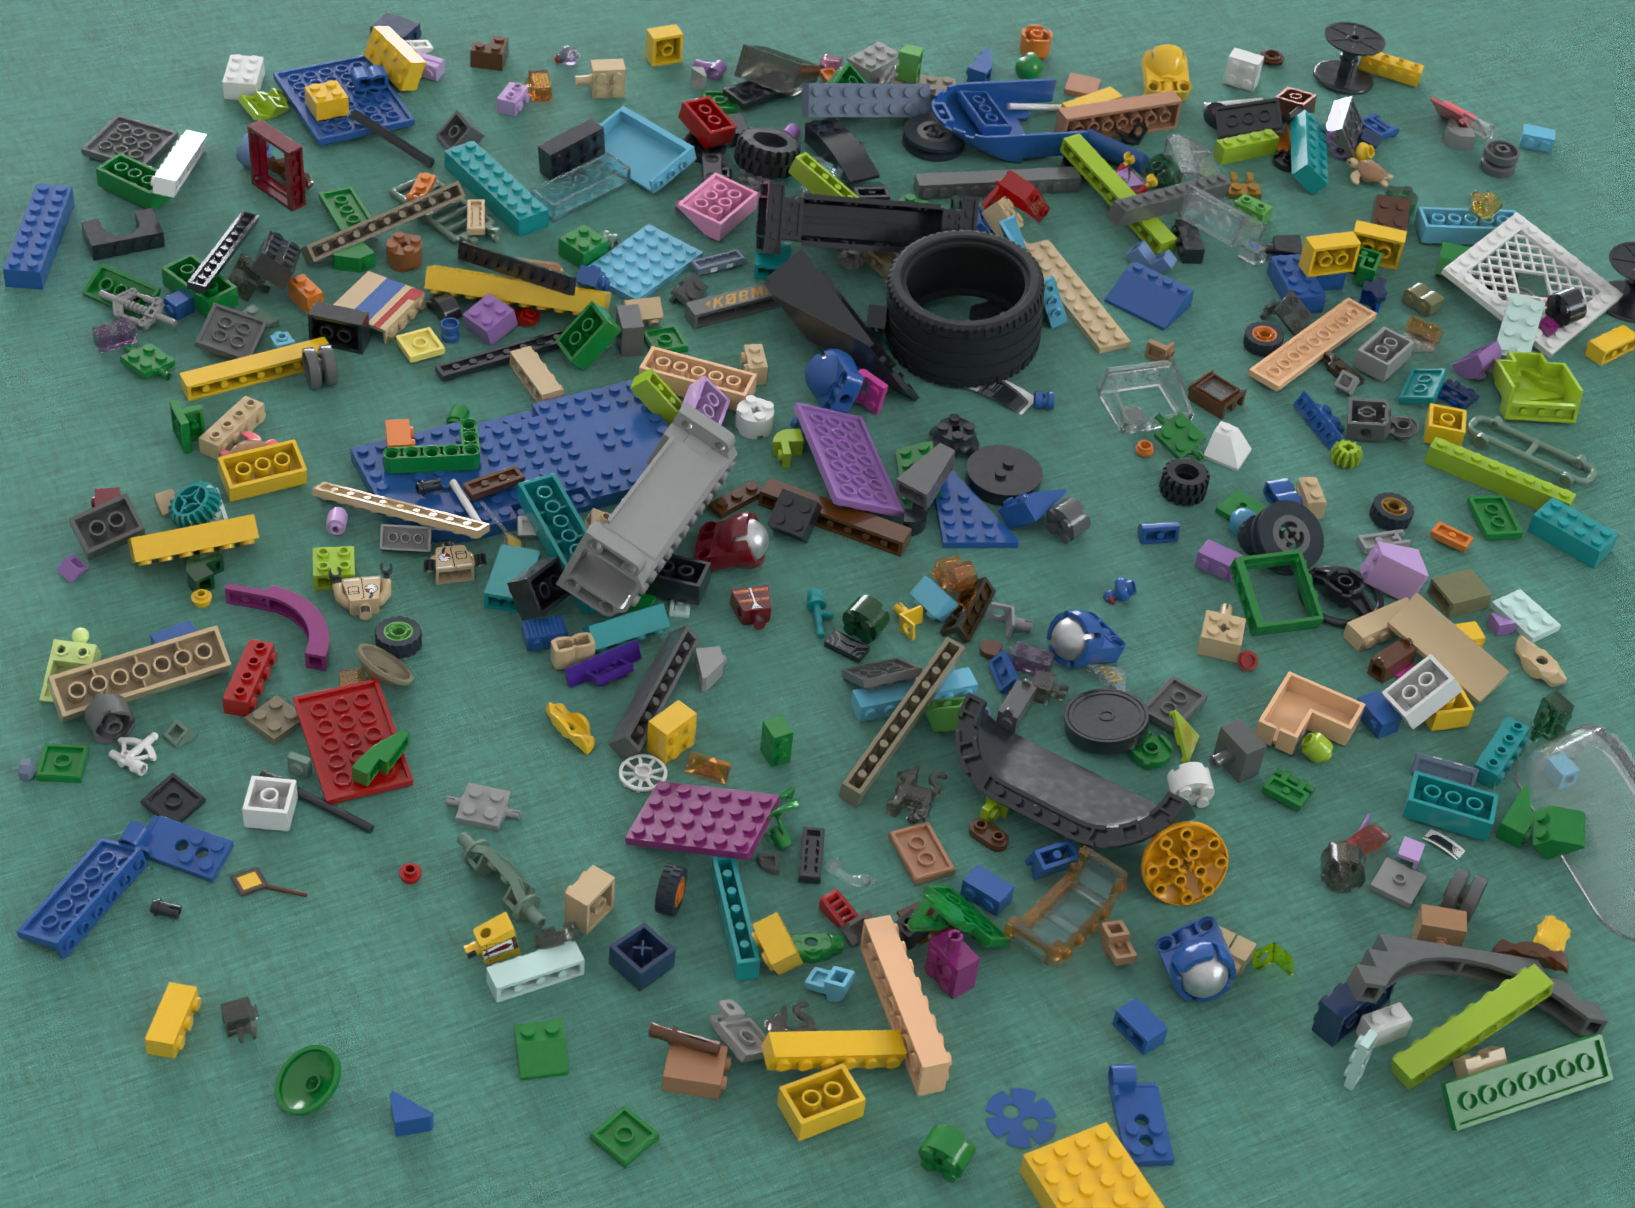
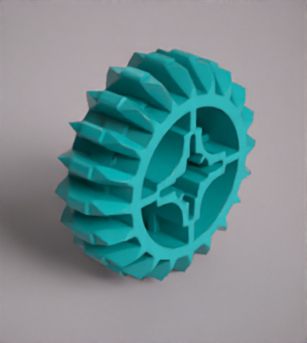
M200 480L197 483L193 481L191 485L186 484L185 488L180 489L178 494H174L175 498L170 500L171 505L168 506V514L172 522L179 528L210 523V520L216 518L215 514L220 511L219 507L222 505V498L216 487L207 481L203 482Z

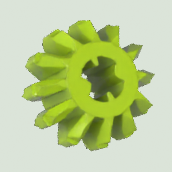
M1341 439L1340 442L1336 441L1333 448H1331L1330 457L1337 467L1342 466L1343 469L1345 467L1352 469L1357 467L1360 460H1362L1363 451L1356 442Z

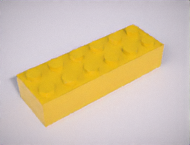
M251 514L133 537L127 541L132 564L138 563L139 567L152 564L154 559H158L159 562L173 560L174 555H179L180 559L193 556L195 551L205 554L213 552L215 547L225 550L233 548L235 543H240V546L255 543L254 540L259 538L255 515Z

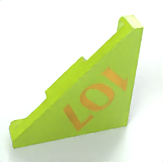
M1173 710L1169 716L1173 719L1176 727L1174 734L1177 746L1180 745L1183 754L1181 762L1187 763L1191 759L1200 735L1177 710Z

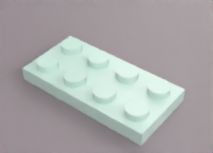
M1511 293L1496 340L1501 347V358L1506 359L1507 351L1531 352L1545 302Z

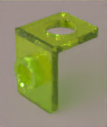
M1272 942L1254 952V969L1259 970L1274 962L1289 975L1294 974L1293 957L1277 943ZM1268 952L1267 958L1260 962L1261 955Z

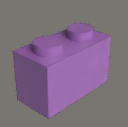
M1208 539L1198 551L1195 567L1230 582L1233 577L1229 566L1235 557H1243V555Z

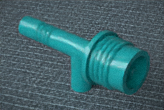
M815 588L807 592L806 607L807 610L814 613L817 637L823 638L825 633L822 618L833 619L834 612L824 610L827 604L821 589Z

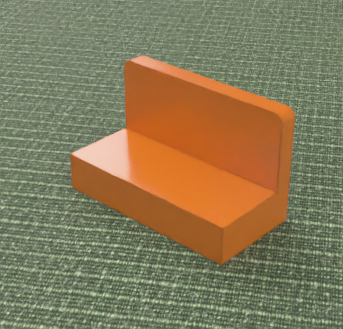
M1286 122L1284 133L1275 132L1280 137L1277 151L1284 149L1285 152H1289L1291 150L1290 122Z

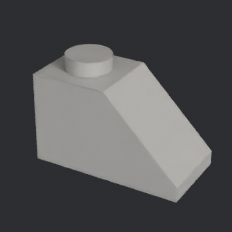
M720 646L695 649V667L701 693L706 692L723 676V667H726L727 661L726 655H722Z

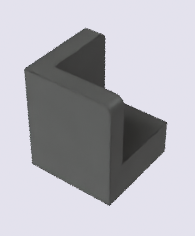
M869 909L839 928L851 947L861 942L864 920L874 918Z

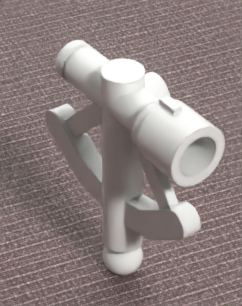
M153 732L143 740L135 737H120L118 743L122 745L121 753L111 750L109 757L117 761L121 768L127 766L131 772L143 776L147 772L148 765L140 760L150 759L155 761L157 759L151 744L158 739V734ZM127 745L135 746L130 751L127 750ZM144 750L148 753L146 755L138 756Z

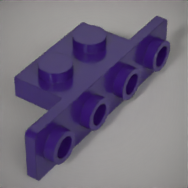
M629 641L565 667L564 673L567 685L574 687L589 681L597 686H604L613 679L626 677L628 673L634 671L632 663L642 658L638 641Z

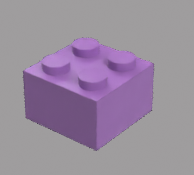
M490 293L462 314L466 328L490 346L494 345L518 325L514 310Z

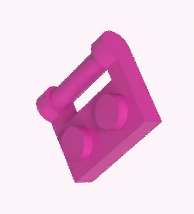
M860 369L858 372L863 375V384L854 402L860 403L877 415L881 412L888 385L866 369ZM865 381H867L868 386L865 395H863L862 389Z

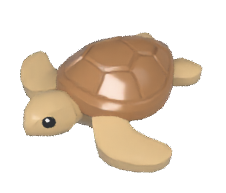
M1355 158L1347 160L1348 166L1356 170L1350 175L1351 183L1356 186L1359 185L1360 178L1361 181L1366 183L1379 182L1381 187L1387 188L1388 182L1386 180L1390 181L1394 178L1393 175L1387 174L1373 160L1366 159L1360 162Z

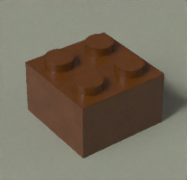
M1377 194L1373 202L1371 223L1406 231L1411 199Z

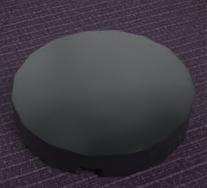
M1282 149L1274 154L1272 163L1276 168L1292 173L1291 150L1285 152Z

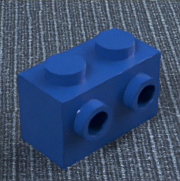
M581 264L576 280L581 288L601 291L609 290V279L605 272L601 271L600 267L596 265L589 267Z

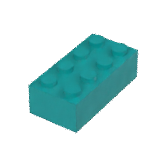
M1553 497L1533 514L1528 528V532L1593 569L1613 550L1619 535L1610 528L1603 526L1594 519L1585 516Z
M1414 771L1408 788L1402 817L1487 842L1493 827L1499 795Z

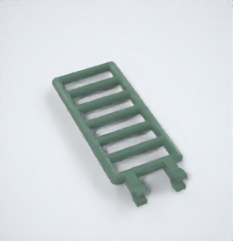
M417 178L391 188L389 194L402 204L407 203V194L403 196L400 192L412 188ZM436 178L437 181L432 191L447 185ZM464 198L421 217L454 243L465 241L475 244L478 242L476 237H471L473 235H467V231L458 235L452 233L467 226V218L447 227L441 225L467 213V200ZM458 204L463 206L437 219L431 217ZM485 214V233L490 236L494 243L501 241V238L497 235V233L501 232V229L494 227L495 221Z

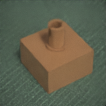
M1421 904L1411 930V939L1461 947L1467 934V912Z

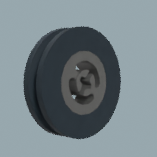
M933 114L913 116L904 125L902 144L910 154L917 158L932 162H945L957 158L963 152L964 141L944 127Z
M1280 500L1261 510L1252 522L1250 539L1256 555L1301 550L1304 560L1307 561V569L1320 559L1324 548L1323 531L1318 519L1304 505L1291 500ZM1280 527L1286 528L1283 531L1279 532ZM1295 543L1294 549L1288 548L1289 546ZM1291 565L1268 568L1280 575H1294Z

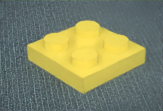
M430 327L396 336V343L410 363L445 354V347Z

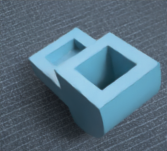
M815 966L804 982L805 989L826 994L827 1001L829 1002L841 1001L855 981V971L833 966L830 971Z

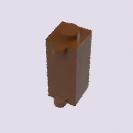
M1400 638L1370 659L1367 674L1383 684L1413 664L1417 648L1413 646L1412 639L1407 638L1404 640Z

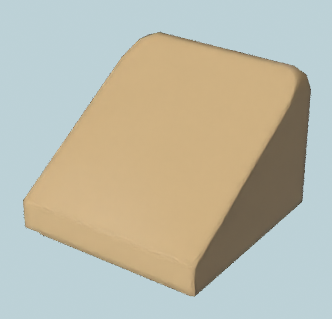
M173 489L154 494L155 505L163 517L169 515L168 506L171 505L170 500L175 498Z

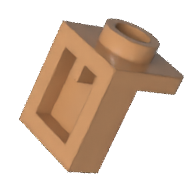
M1150 339L1147 343L1145 357L1164 365L1173 358L1175 343L1170 342L1166 346Z

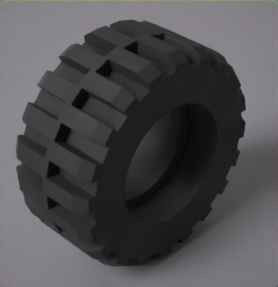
M749 127L738 135L734 159L741 169H745L746 172L752 173L755 176L783 179L784 177L792 176L788 171L795 157L800 155L801 147L796 139H793L791 135H787L785 132L767 127Z

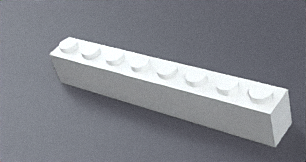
M186 130L183 135H180L179 141H176V145L172 147L168 157L164 159L163 164L161 163L159 170H156L155 176H152L151 186H153V193L172 198L175 197L205 151L207 134Z

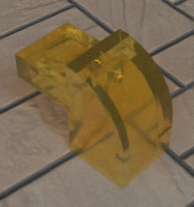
M1476 190L1471 194L1473 205L1469 210L1483 220L1490 219L1503 207L1500 198L1489 190L1483 195Z

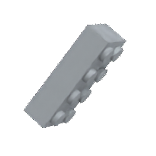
M381 524L380 549L431 552L433 527Z

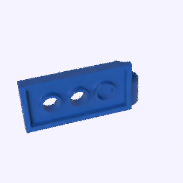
M153 815L147 827L140 822L130 821L118 841L142 848L145 858L211 883L216 879L235 846L231 840L161 815ZM181 844L189 845L186 850H177ZM200 852H209L207 857L202 859L197 858V855Z
M1134 1064L1109 1065L1108 1088L1121 1144L1137 1167L1172 1166L1174 1155L1159 1090L1155 1082L1137 1083V1072ZM1143 1120L1147 1125L1140 1126L1135 1121ZM1147 1140L1151 1143V1146H1143L1139 1141Z

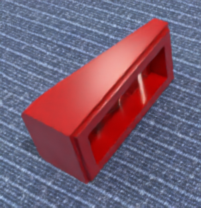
M836 888L820 898L819 910L838 928L859 916Z

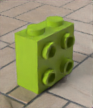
M354 546L313 548L314 591L333 590L332 584L334 582L328 576L330 568L333 575H338L337 567L341 568L340 582H342L341 579L355 578Z

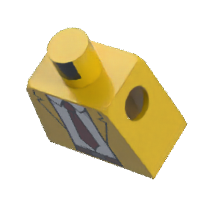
M507 912L474 928L475 941L463 946L468 959L481 954L485 964H491L521 954L516 933Z

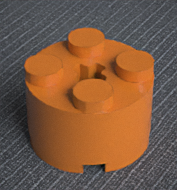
M1028 25L1026 29L1023 28L1019 44V50L1023 53V57H1025L1026 53L1033 52L1039 58L1046 59L1050 53L1052 31L1049 29L1048 31L1045 30L1044 26Z

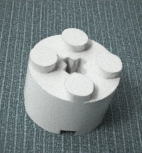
M754 395L746 396L744 400L739 402L736 409L735 427H737L738 433L749 439H757L758 436H763L764 438L771 434L773 430L774 404L771 401L756 398Z
M1188 762L1179 765L1180 769L1175 772L1172 769L1168 773L1167 781L1170 792L1188 800L1190 806L1197 805L1199 808H1204L1209 805V800L1214 796L1215 790L1207 766L1206 768L1203 767V763Z

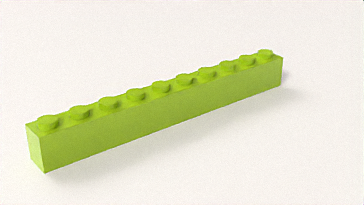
M1080 134L1063 138L1060 152L1110 206H1112L1114 200L1136 195ZM1158 217L1128 224L1140 239L1147 243L1156 256L1168 249L1173 251L1177 238Z

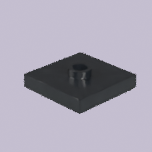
M172 773L141 800V805L153 815H161L183 823L206 802V798L175 773Z

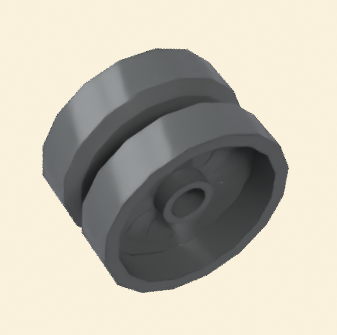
M1491 140L1485 145L1479 167L1485 174L1491 177L1509 178L1514 174L1520 150L1516 145L1508 141Z
M330 344L319 346L317 352L313 347L303 348V369L309 389L320 388L322 380L327 387L337 385V366Z
M1459 866L1448 883L1440 907L1456 909L1457 905L1460 904L1459 910L1467 912V923H1469L1489 879L1476 875L1469 886L1467 884L1471 876L1470 871Z

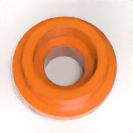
M1141 440L1136 445L1135 451L1142 457L1151 456L1154 452L1153 444L1148 440Z

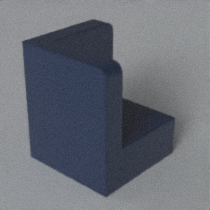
M1365 127L1360 133L1356 148L1359 143L1364 142L1377 149L1382 136Z

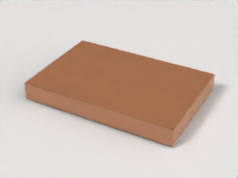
M929 822L888 833V838L914 885L955 875L956 869Z

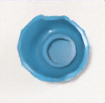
M1248 508L1236 509L1230 516L1229 530L1238 537L1239 526L1251 516L1256 515V513Z

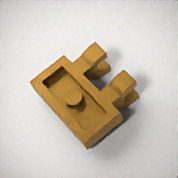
M1230 172L1231 180L1229 181L1232 184L1227 191L1228 199H1238L1244 193L1255 199H1261L1262 192L1259 184L1254 183L1253 172H1246L1247 180H1244V183H1238L1237 172Z

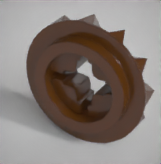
M1268 49L1260 53L1261 56H1264L1263 62L1265 65L1277 66L1282 65V62H1284L1283 54L1277 50Z

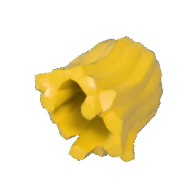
M1544 916V920L1537 925L1538 932L1533 942L1542 944L1552 951L1562 950L1564 952L1571 930L1565 922L1556 919L1555 916Z

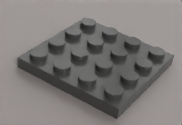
M117 114L81 149V152L84 156L104 162L118 153H122L151 166L179 136L176 131Z

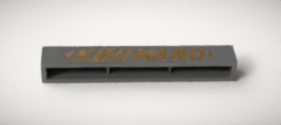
M761 283L685 303V318L693 329H698L781 306L768 291L765 284Z

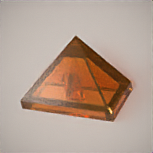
M691 751L685 772L726 784L732 763L718 757Z

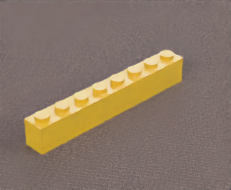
M325 337L182 372L179 373L181 389L187 400L192 401L304 372L302 349L313 347L317 352L319 346L329 343Z

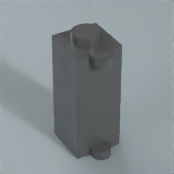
M1017 679L998 710L996 722L1014 733L1034 702L1037 687L1031 685L1029 679H1024L1023 681Z

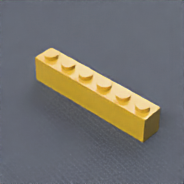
M900 1030L768 1032L761 1044L767 1070L777 1071L798 1069L800 1071H807L809 1069L826 1070L842 1063L845 1064L848 1070L853 1068L874 1069L884 1067L894 1069L901 1065L907 1055Z

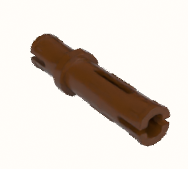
M652 1022L648 1037L668 1042V1045H680L718 1057L722 1042L680 1031L675 1026L670 1028Z

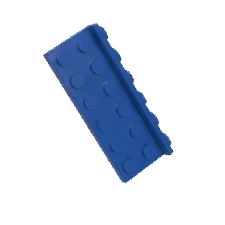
M101 837L16 931L18 937L55 948L59 957L65 959L147 866L142 848Z

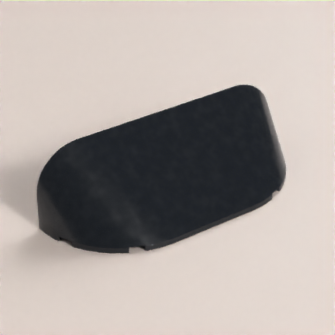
M969 692L963 700L958 714V728L955 730V743L964 772L984 795L1049 830L1085 846L1119 848L1152 838L1174 823L1190 821L1195 818V813L1188 800L1168 791L1161 802L1156 804L1006 729L984 711L988 705L985 700Z

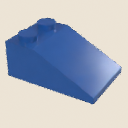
M1059 489L1030 494L1022 493L1014 499L1010 497L1003 501V506L998 509V512L1009 530L1036 522L1067 491Z

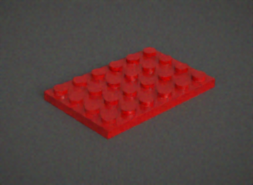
M378 678L293 697V704L326 802L336 804L413 785V778L404 753L387 775L378 772L368 787L352 780V766L377 743L397 733Z

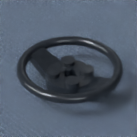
M1328 565L1314 567L1311 571H1308L1312 576L1313 583L1323 586L1322 595L1336 603L1340 608L1345 609L1350 606L1361 617L1384 607V598L1381 590L1364 583V578L1357 570L1344 566ZM1364 584L1373 592L1375 596V608L1373 607L1371 601L1364 592ZM1298 587V596H1299V599H1300L1302 605L1305 607L1304 602H1303V599H1302V596H1301V593H1300V590H1299V587ZM1322 613L1324 617L1323 622L1333 626L1346 628L1347 623L1352 621L1334 618Z

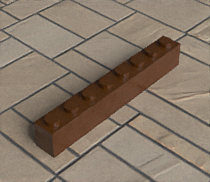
M769 478L759 492L758 506L772 511L782 488L815 500L822 506L815 524L816 527L901 557L910 544L912 529L851 507L837 506L833 504L831 499Z

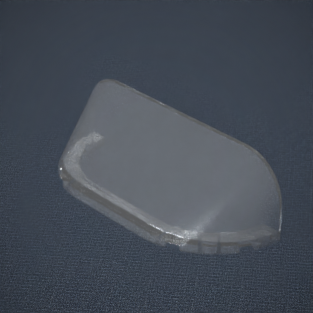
M1585 724L1521 756L1515 763L1513 777L1520 792L1524 785L1529 786L1532 812L1550 806H1557L1585 813V848L1560 855L1602 924L1615 934L1635 941V758L1616 734H1608L1606 732V727L1599 724Z

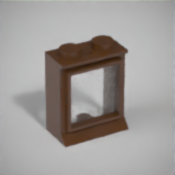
M1211 370L1189 385L1187 399L1222 420L1224 419L1226 408L1233 411L1236 404L1240 406L1244 404L1247 389L1241 390L1213 373L1214 370Z

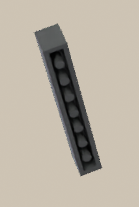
M687 625L669 633L608 743L621 759L640 752L647 739L648 721L661 713L700 640Z

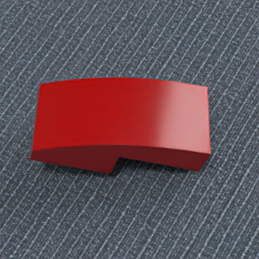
M523 307L522 311L512 308L517 319V326H536L541 312L527 307Z

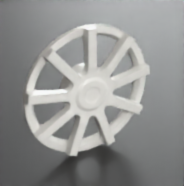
M638 754L622 762L619 767V778L624 787H628L637 793L653 791L657 784L653 785L650 779L666 781L667 768L660 759L654 756ZM638 758L639 764L635 767L629 761ZM642 758L652 759L649 764L642 762ZM656 761L662 766L654 770L651 768ZM626 765L634 772L623 771V767ZM664 772L663 777H657L652 775ZM624 776H634L628 781L624 778ZM639 780L638 786L632 785V783ZM645 781L649 787H642L643 782Z

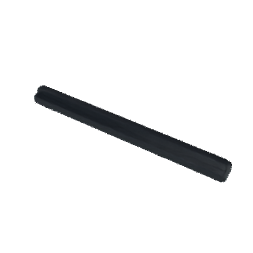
M357 109L351 113L352 119L428 168L434 166L435 159Z

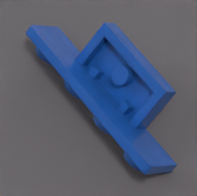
M1303 391L1293 406L1327 448L1331 450L1335 442H1340L1343 438L1341 434L1345 429L1341 425L1342 422L1331 413L1332 409L1325 404L1322 406L1315 403L1308 393Z

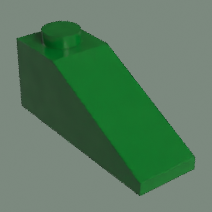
M1524 785L1502 820L1496 834V838L1518 849L1523 842L1528 843L1533 833L1530 830L1533 819L1529 786Z

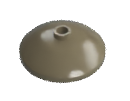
M367 643L360 644L356 649L358 660L371 679L378 678L379 683L389 686H407L412 683L414 677L410 669L391 653Z

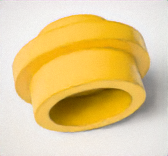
M199 589L191 594V601L196 607L205 608L210 605L212 594L206 589Z

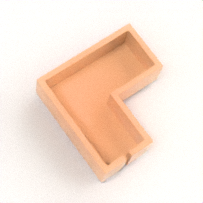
M1289 671L1260 717L1255 734L1265 744L1271 746L1273 743L1275 744L1274 748L1290 755L1295 751L1306 730L1314 733L1319 732L1327 739L1346 746L1361 720L1366 704Z

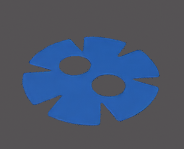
M1011 1088L1013 1100L1004 1091L997 1093L991 1098L986 1111L999 1116L986 1118V1122L991 1132L997 1138L1010 1132L1006 1144L1019 1148H1030L1029 1135L1038 1145L1045 1143L1053 1135L1056 1124L1043 1119L1056 1117L1055 1111L1045 1098H1041L1033 1104L1032 1102L1036 1094L1034 1091L1023 1088ZM1008 1104L1015 1105L1019 1109V1115L1016 1118H1008L1003 1114V1107ZM1027 1117H1033L1038 1120L1039 1128L1035 1131H1028L1023 1127V1120Z

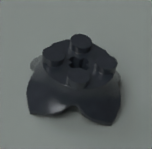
M950 414L949 417L942 419L929 432L931 436H934V447L942 443L955 451L960 450L965 456H971L975 451L979 450L977 433L974 431L975 425L968 420L960 418L957 414Z

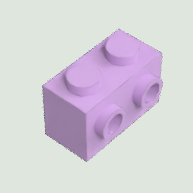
M509 82L497 98V113L516 117L522 111L523 106L529 101L528 86Z

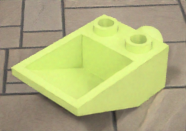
M79 627L72 632L73 641L54 639L40 701L54 703L47 685L48 676L101 660L102 652L98 646L86 643L89 640V632L85 628Z

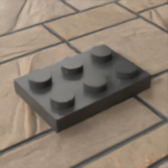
M1172 676L1145 704L1148 709L1149 720L1174 734L1176 727L1173 719L1169 716L1170 712L1177 710L1188 721L1206 702L1208 695Z

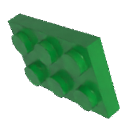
M1504 495L1468 496L1467 504L1485 540L1522 538L1523 531Z

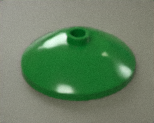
M310 1045L290 1056L280 1069L275 1083V1096L280 1107L293 1115H307L324 1106L335 1093L341 1078V1063L336 1053L324 1045Z

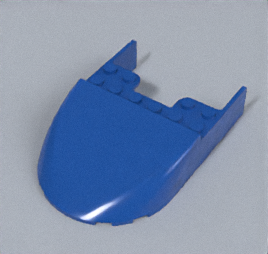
M1055 78L952 84L947 86L945 90L940 89L934 95L931 104L935 118L954 135L984 153L1011 162L1022 163V158L1063 156L1060 152L1063 138L1080 134L1087 141L1088 137L1087 131L1026 134L1018 120L1024 121L1030 117L1029 111L1007 109L1008 103L1052 102L1056 86ZM987 91L1013 128L1010 134L996 136L981 135L957 102V92Z

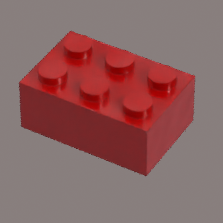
M710 96L682 102L678 118L705 149L732 143L737 126Z

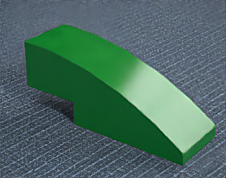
M404 730L396 733L370 748L352 766V780L368 787L378 772L387 775L409 746L410 731Z

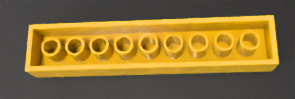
M438 265L426 268L424 289H429L430 293L440 294L447 292L456 297L463 294L468 299L485 297L490 293L507 305L519 303L518 306L527 308L535 305L536 309L539 310L554 308V312L558 313L572 311V315H579L591 301H594L609 313L612 293L576 287L575 295L569 296L510 276Z

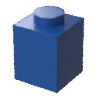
M183 289L164 297V310L166 314L177 321L195 312L194 297Z

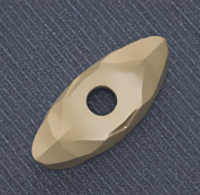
M1520 635L1515 644V653L1520 656L1523 670L1534 679H1543L1550 687L1566 684L1567 678L1558 662L1546 650L1540 649ZM1536 659H1542L1545 664H1539Z

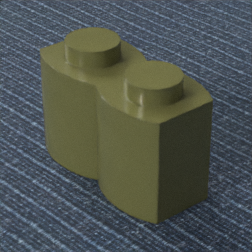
M1416 283L1404 290L1402 301L1409 307L1416 308L1422 315L1430 316L1442 309L1444 298L1438 292L1431 291L1426 285Z

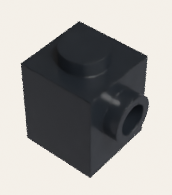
M913 908L895 922L899 928L900 940L905 942L909 950L929 934V931H910L907 928L908 921L915 911Z

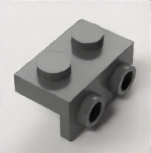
M692 273L688 278L685 276L678 283L680 287L677 285L671 291L673 296L669 301L672 302L677 298L685 305L687 302L698 300L709 287Z

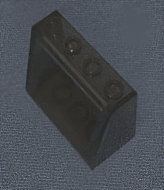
M743 44L734 76L790 96H795L802 91V83L817 82L822 66L766 46Z

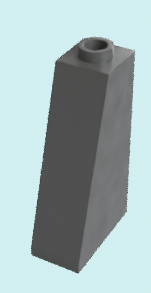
M939 443L896 479L897 494L928 509L955 466V450Z

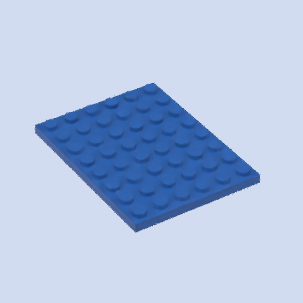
M364 55L273 72L274 80L282 89L284 95L318 145H327L351 138L375 135L376 133L351 118V113L355 109L390 131L415 125V119L389 83L387 88L380 90L372 88L364 92L356 91L351 82L350 70L357 67L368 68L374 65ZM337 80L348 96L349 115L317 121L306 105L304 87Z

